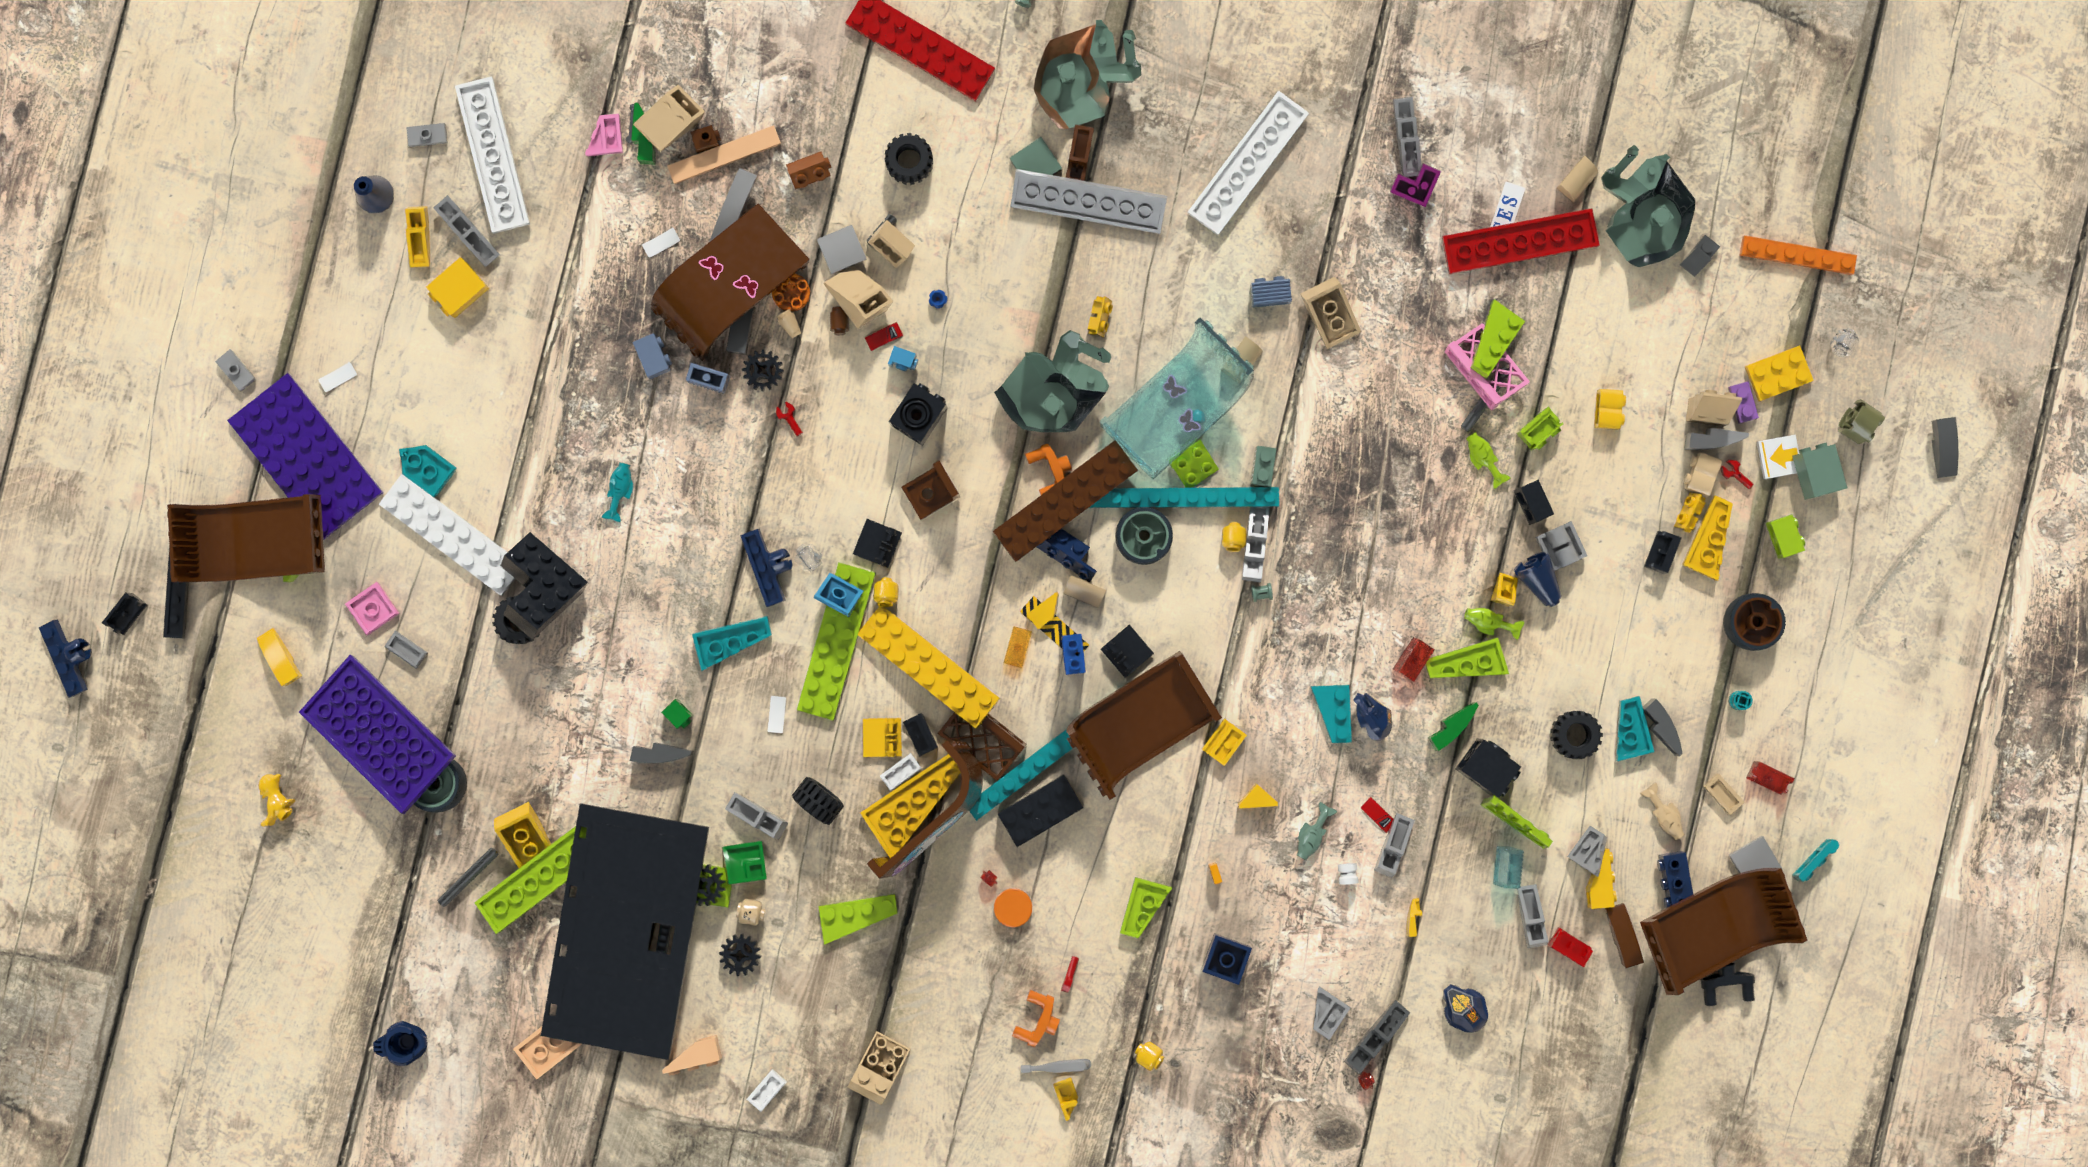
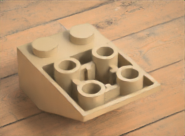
M677 85L662 96L633 125L662 152L698 125L705 111Z
M850 266L823 283L858 329L886 312L893 303V300L882 286L854 266Z
M1705 390V392L1695 394L1694 397L1688 399L1686 422L1722 427L1729 425L1742 401V397H1736L1735 393L1728 392L1720 395L1715 390Z
M876 1031L847 1087L882 1105L910 1048Z

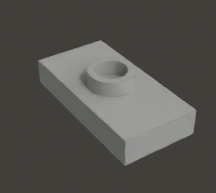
M445 123L406 127L409 147L448 143Z
M231 349L215 361L239 391L244 390L256 380Z

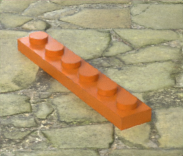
M1745 235L1742 237L1739 254L1740 256L1849 275L1854 274L1857 255Z

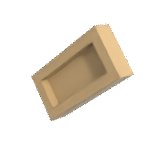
M1718 773L1703 786L1728 815H1732L1745 803Z

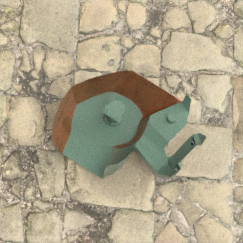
M1096 20L1095 25L1049 41L1038 66L1033 89L1039 104L1058 128L1070 129L1075 127V124L1081 125L1105 116L1110 95L1107 83H1133L1141 76V64L1138 63L1135 55L1134 40L1136 37L1133 30L1124 31L1123 42L1126 58L1124 64L1117 62L1113 33L1109 31L1102 20Z

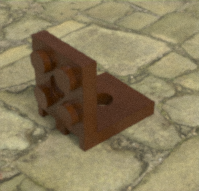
M940 461L933 464L934 468L901 487L920 520L960 498L957 489ZM931 489L933 491L932 498L924 499L922 497L923 490Z

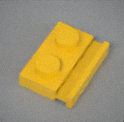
M1224 718L1202 750L1225 766L1247 735Z

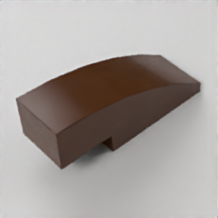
M1075 124L1065 178L1085 181L1094 128Z
M1621 903L1615 905V907L1605 908L1621 964L1625 968L1644 963L1625 904Z

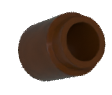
M841 306L832 307V312H830V331L834 332V335H845L849 331V317Z

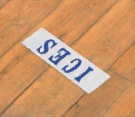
M1505 182L1490 227L1514 223L1525 191L1524 187Z

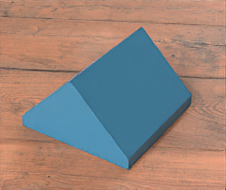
M829 573L814 595V599L850 617L863 590Z

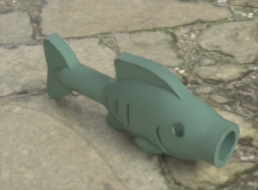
M1319 802L1321 813L1316 823L1312 826L1304 823L1299 832L1297 856L1306 861L1321 845L1322 836L1326 833V829H1323L1322 826L1327 817L1337 813V810L1327 807L1322 802Z

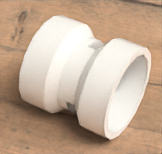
M1357 863L1338 865V871L1341 875L1339 884L1359 883L1356 876Z

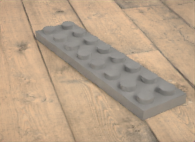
M1016 169L1010 207L1160 234L1167 196Z

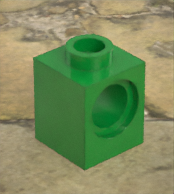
M674 699L661 712L676 729L681 727L685 729L692 722L690 718L694 716L679 699Z

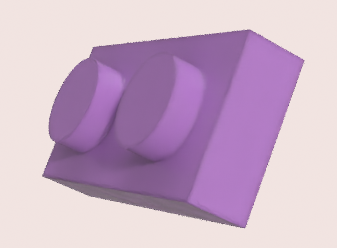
M1749 381L1728 387L1730 393H1735L1736 397H1742V401L1735 412L1738 424L1759 418Z

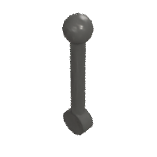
M631 104L629 107L631 110L629 135L626 137V141L629 144L633 143L631 141L634 104Z

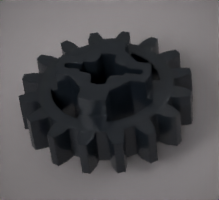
M762 349L761 354L754 351L755 356L748 355L749 362H743L747 366L742 368V371L747 373L743 378L749 379L747 382L749 386L754 384V390H757L758 387H760L762 392H764L765 387L772 390L771 385L778 386L777 379H783L779 375L784 373V370L779 368L783 363L777 362L779 359L777 355L772 357V351H769L768 354H766L764 349ZM761 358L767 359L765 362L758 361V359ZM752 364H753V365H754V373H753L752 376H751V366H752ZM757 365H759L760 367L766 368L765 370L767 371V374H768L769 376H767L766 374L760 373V372H761V371L759 370L760 368H759ZM774 365H775L776 371H775V375H774V377H773V375H772V368H773ZM761 379L768 380V382L766 383H759L757 381H760Z
M707 864L706 868L703 865L702 872H707L712 876L706 877L704 874H701L698 894L702 893L707 898L698 896V906H702L704 902L706 906H710L711 901L714 904L717 903L716 897L722 898L723 895L720 892L726 890L725 887H722L726 880H721L720 878L723 876V873L717 874L718 868L711 869V864ZM703 882H707L708 885L703 889ZM715 883H717L716 891L714 890Z
M743 933L740 935V938L734 934L733 940L727 938V945H721L724 951L719 952V955L723 956L720 963L725 962L726 965L723 969L730 968L729 974L736 971L737 976H740L741 972L746 976L748 969L753 972L755 970L753 965L758 966L760 964L756 959L762 957V955L757 954L761 947H755L757 941L751 942V936L745 939ZM737 943L735 950H729L732 944ZM746 944L749 945V947L752 949V951H749V950L745 947ZM740 950L742 954H745V956H743L741 960L739 959V956L736 955V953H738ZM728 958L734 961L735 966L730 963ZM746 960H752L748 966L743 967Z

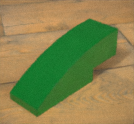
M634 103L633 124L644 114L639 103ZM633 125L631 141L635 145H639L637 160L640 164L655 165V146Z
M1477 702L1467 705L1441 721L1444 728L1428 737L1435 751H1439L1450 744L1467 727L1479 706Z

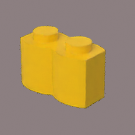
M1597 390L1595 428L1618 430L1624 425L1625 415L1622 414V407L1626 404V395H1623V390Z

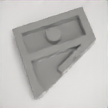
M1589 826L1567 857L1598 877L1607 837L1592 826Z
M1319 986L1313 1029L1330 1040L1351 1007Z

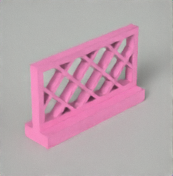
M1482 323L1457 341L1450 343L1445 353L1492 411L1500 403L1528 385L1530 381L1506 352H1504L1499 361L1507 362L1509 371L1498 369V361L1496 367L1492 370L1495 373L1494 381L1486 380L1470 368L1472 357L1475 355V352H1473L1474 344L1479 345L1480 340H1475V334L1480 330H1484L1485 325ZM1463 342L1471 343L1470 352L1462 350L1459 345ZM1498 373L1508 375L1507 383L1497 382ZM1511 376L1519 377L1522 383L1519 385L1510 384ZM1496 386L1507 387L1506 394L1500 397L1496 392Z

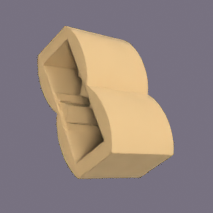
M1701 452L1696 456L1694 455L1690 461L1691 472L1686 474L1683 481L1685 490L1702 494L1704 497L1710 496L1722 460Z

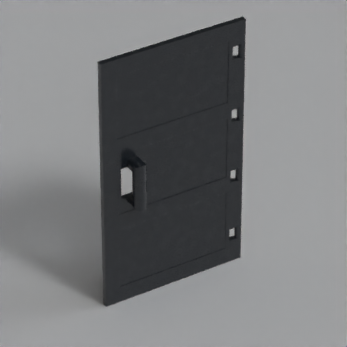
M580 803L540 1036L670 1060L709 833L708 826ZM581 826L587 828L586 838H579ZM571 885L577 887L576 897H569ZM653 923H659L660 929L656 950L650 951L648 949ZM675 926L671 954H667L671 928ZM561 944L567 946L566 956H559ZM551 1003L557 1005L556 1015H550Z

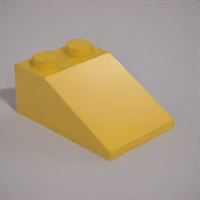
M529 802L494 819V830L518 868H521L551 845L537 814Z

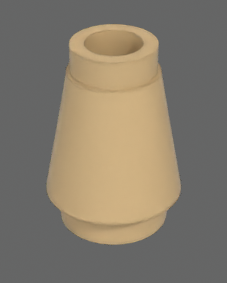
M788 309L777 316L778 323L792 339L801 334L794 312L792 313Z

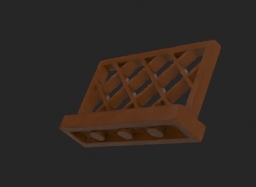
M954 712L937 734L946 741H954V739L960 741V739L971 738L972 753L975 758V751L986 750L987 760L979 761L977 759L981 769L998 781L1027 744L990 714L981 723L984 734L973 735L972 725L969 724L970 735L960 736L959 725H968L969 723H958L957 713ZM949 726H956L957 736L949 737L944 731ZM984 736L985 747L975 748L974 737ZM987 736H996L999 746L988 747ZM1009 747L1015 752L1011 758L1003 759L1002 748ZM999 748L1000 759L990 760L989 749ZM1001 762L1002 770L998 775L991 770L990 763Z

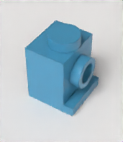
M894 346L888 366L893 367V364H895V368L902 371H907V369L915 370L918 364L917 355Z

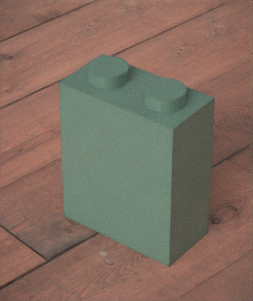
M1826 442L1815 445V450H1811L1810 447L1799 450L1800 454L1792 456L1804 500L1848 488L1835 444L1827 446Z

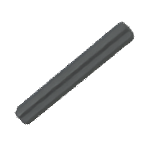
M1503 366L1501 370L1509 371V368ZM1498 373L1497 382L1504 383L1508 375ZM1496 386V392L1499 391L1501 386ZM1482 398L1479 399L1462 423L1461 428L1463 430L1471 431L1487 408Z
M490 848L437 900L439 904L443 907L447 906L498 856V852L494 848Z

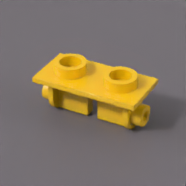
M1097 296L1094 299L1091 313L1097 314V317L1090 316L1087 328L1089 330L1088 334H1097L1104 338L1108 330V318L1113 309L1112 300L1106 296Z
M1689 492L1682 510L1676 518L1674 527L1681 528L1687 533L1694 530L1698 518L1693 515L1694 513L1700 515L1706 504V498L1702 497V494Z

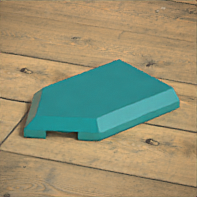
M427 445L399 449L402 474L434 498L440 493L457 469Z

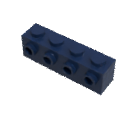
M1683 851L1658 855L1657 867L1662 872L1663 878L1660 879V883L1666 895V898H1664L1665 908L1693 895L1686 852Z

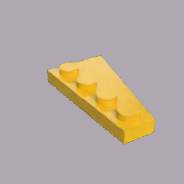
M1716 495L1713 496L1682 563L1683 566L1715 581H1719L1720 565H1722V554L1726 543V532L1729 527L1733 503Z

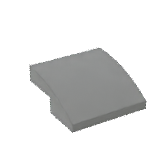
M852 225L817 239L831 274L867 260Z

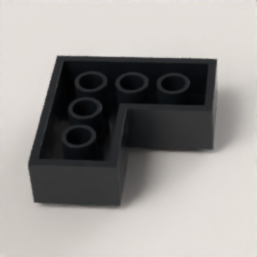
M529 532L504 555L500 565L525 587L507 605L504 616L533 640L584 592L588 581Z

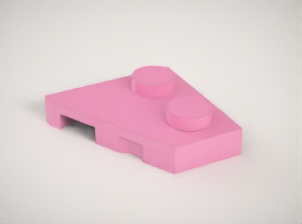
M600 115L596 123L597 127L591 136L590 145L586 149V156L623 153L620 115Z

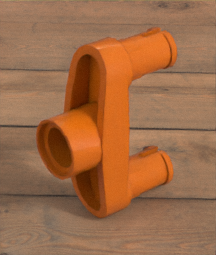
M1048 443L1025 454L1028 464L1044 458L1048 460L1056 480L1054 484L1039 489L1041 495L1064 478V474L1073 471L1067 455L1057 459Z
M1030 990L1026 1000L1041 1006L1043 1009L1034 1031L1031 1032L1015 1026L1012 1037L1027 1042V1045L1035 1048L1044 1032L1054 1036L1060 1019L1051 1016L1054 1004L1053 996L1048 994L1045 996Z

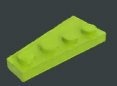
M1495 299L1491 302L1484 330L1481 333L1480 342L1470 367L1485 379L1490 375L1525 322Z
M1498 638L1424 660L1429 678L1509 674Z
M1495 795L1485 798L1480 804L1541 848H1549L1553 841L1546 832L1538 830L1530 821L1524 819Z
M895 894L818 906L824 945L898 914Z

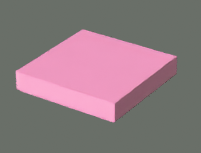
M378 582L345 603L366 635H370L400 614Z

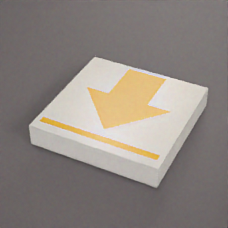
M1796 435L1756 442L1763 479L1797 473L1792 457L1799 454Z

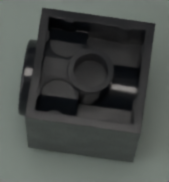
M913 383L888 422L892 427L923 446L947 410L945 399L937 393L934 396L930 394L929 388L925 385ZM915 413L922 414L919 420H913L912 417Z
M1477 738L1455 770L1489 795H1495L1499 798L1500 796H1505L1508 792L1510 782L1512 780L1515 781L1519 777L1521 766L1510 759L1511 755L1497 744Z

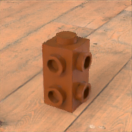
M822 151L786 164L795 190L804 188L817 181H823L831 176L829 169L832 168L828 157L824 158Z

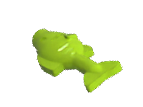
M1476 432L1466 438L1471 462L1478 470L1482 466L1489 469L1494 477V489L1511 479L1510 476L1501 474L1495 466L1494 462H1497L1498 458L1494 455L1493 449L1485 439L1478 436Z
M1467 608L1464 619L1469 620L1471 624L1484 634L1494 635L1495 629L1502 628L1511 631L1516 640L1519 639L1520 631L1524 625V621H1518L1514 624L1502 621L1504 617L1502 614H1496L1486 608Z

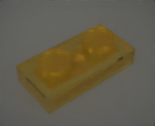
M1013 626L1004 664L1022 668L1032 631Z

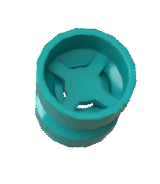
M1735 691L1730 694L1728 702L1735 710H1746L1751 707L1753 699L1750 693L1746 691Z

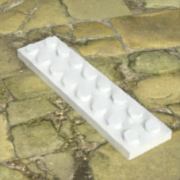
M493 77L456 85L455 89L492 233L495 234L530 225Z
M1278 91L1189 209L1188 214L1213 233L1219 235L1309 113Z
M403 474L400 475L379 503L381 507L500 596L504 595L515 580L513 576L500 566L504 555L507 553L506 550Z

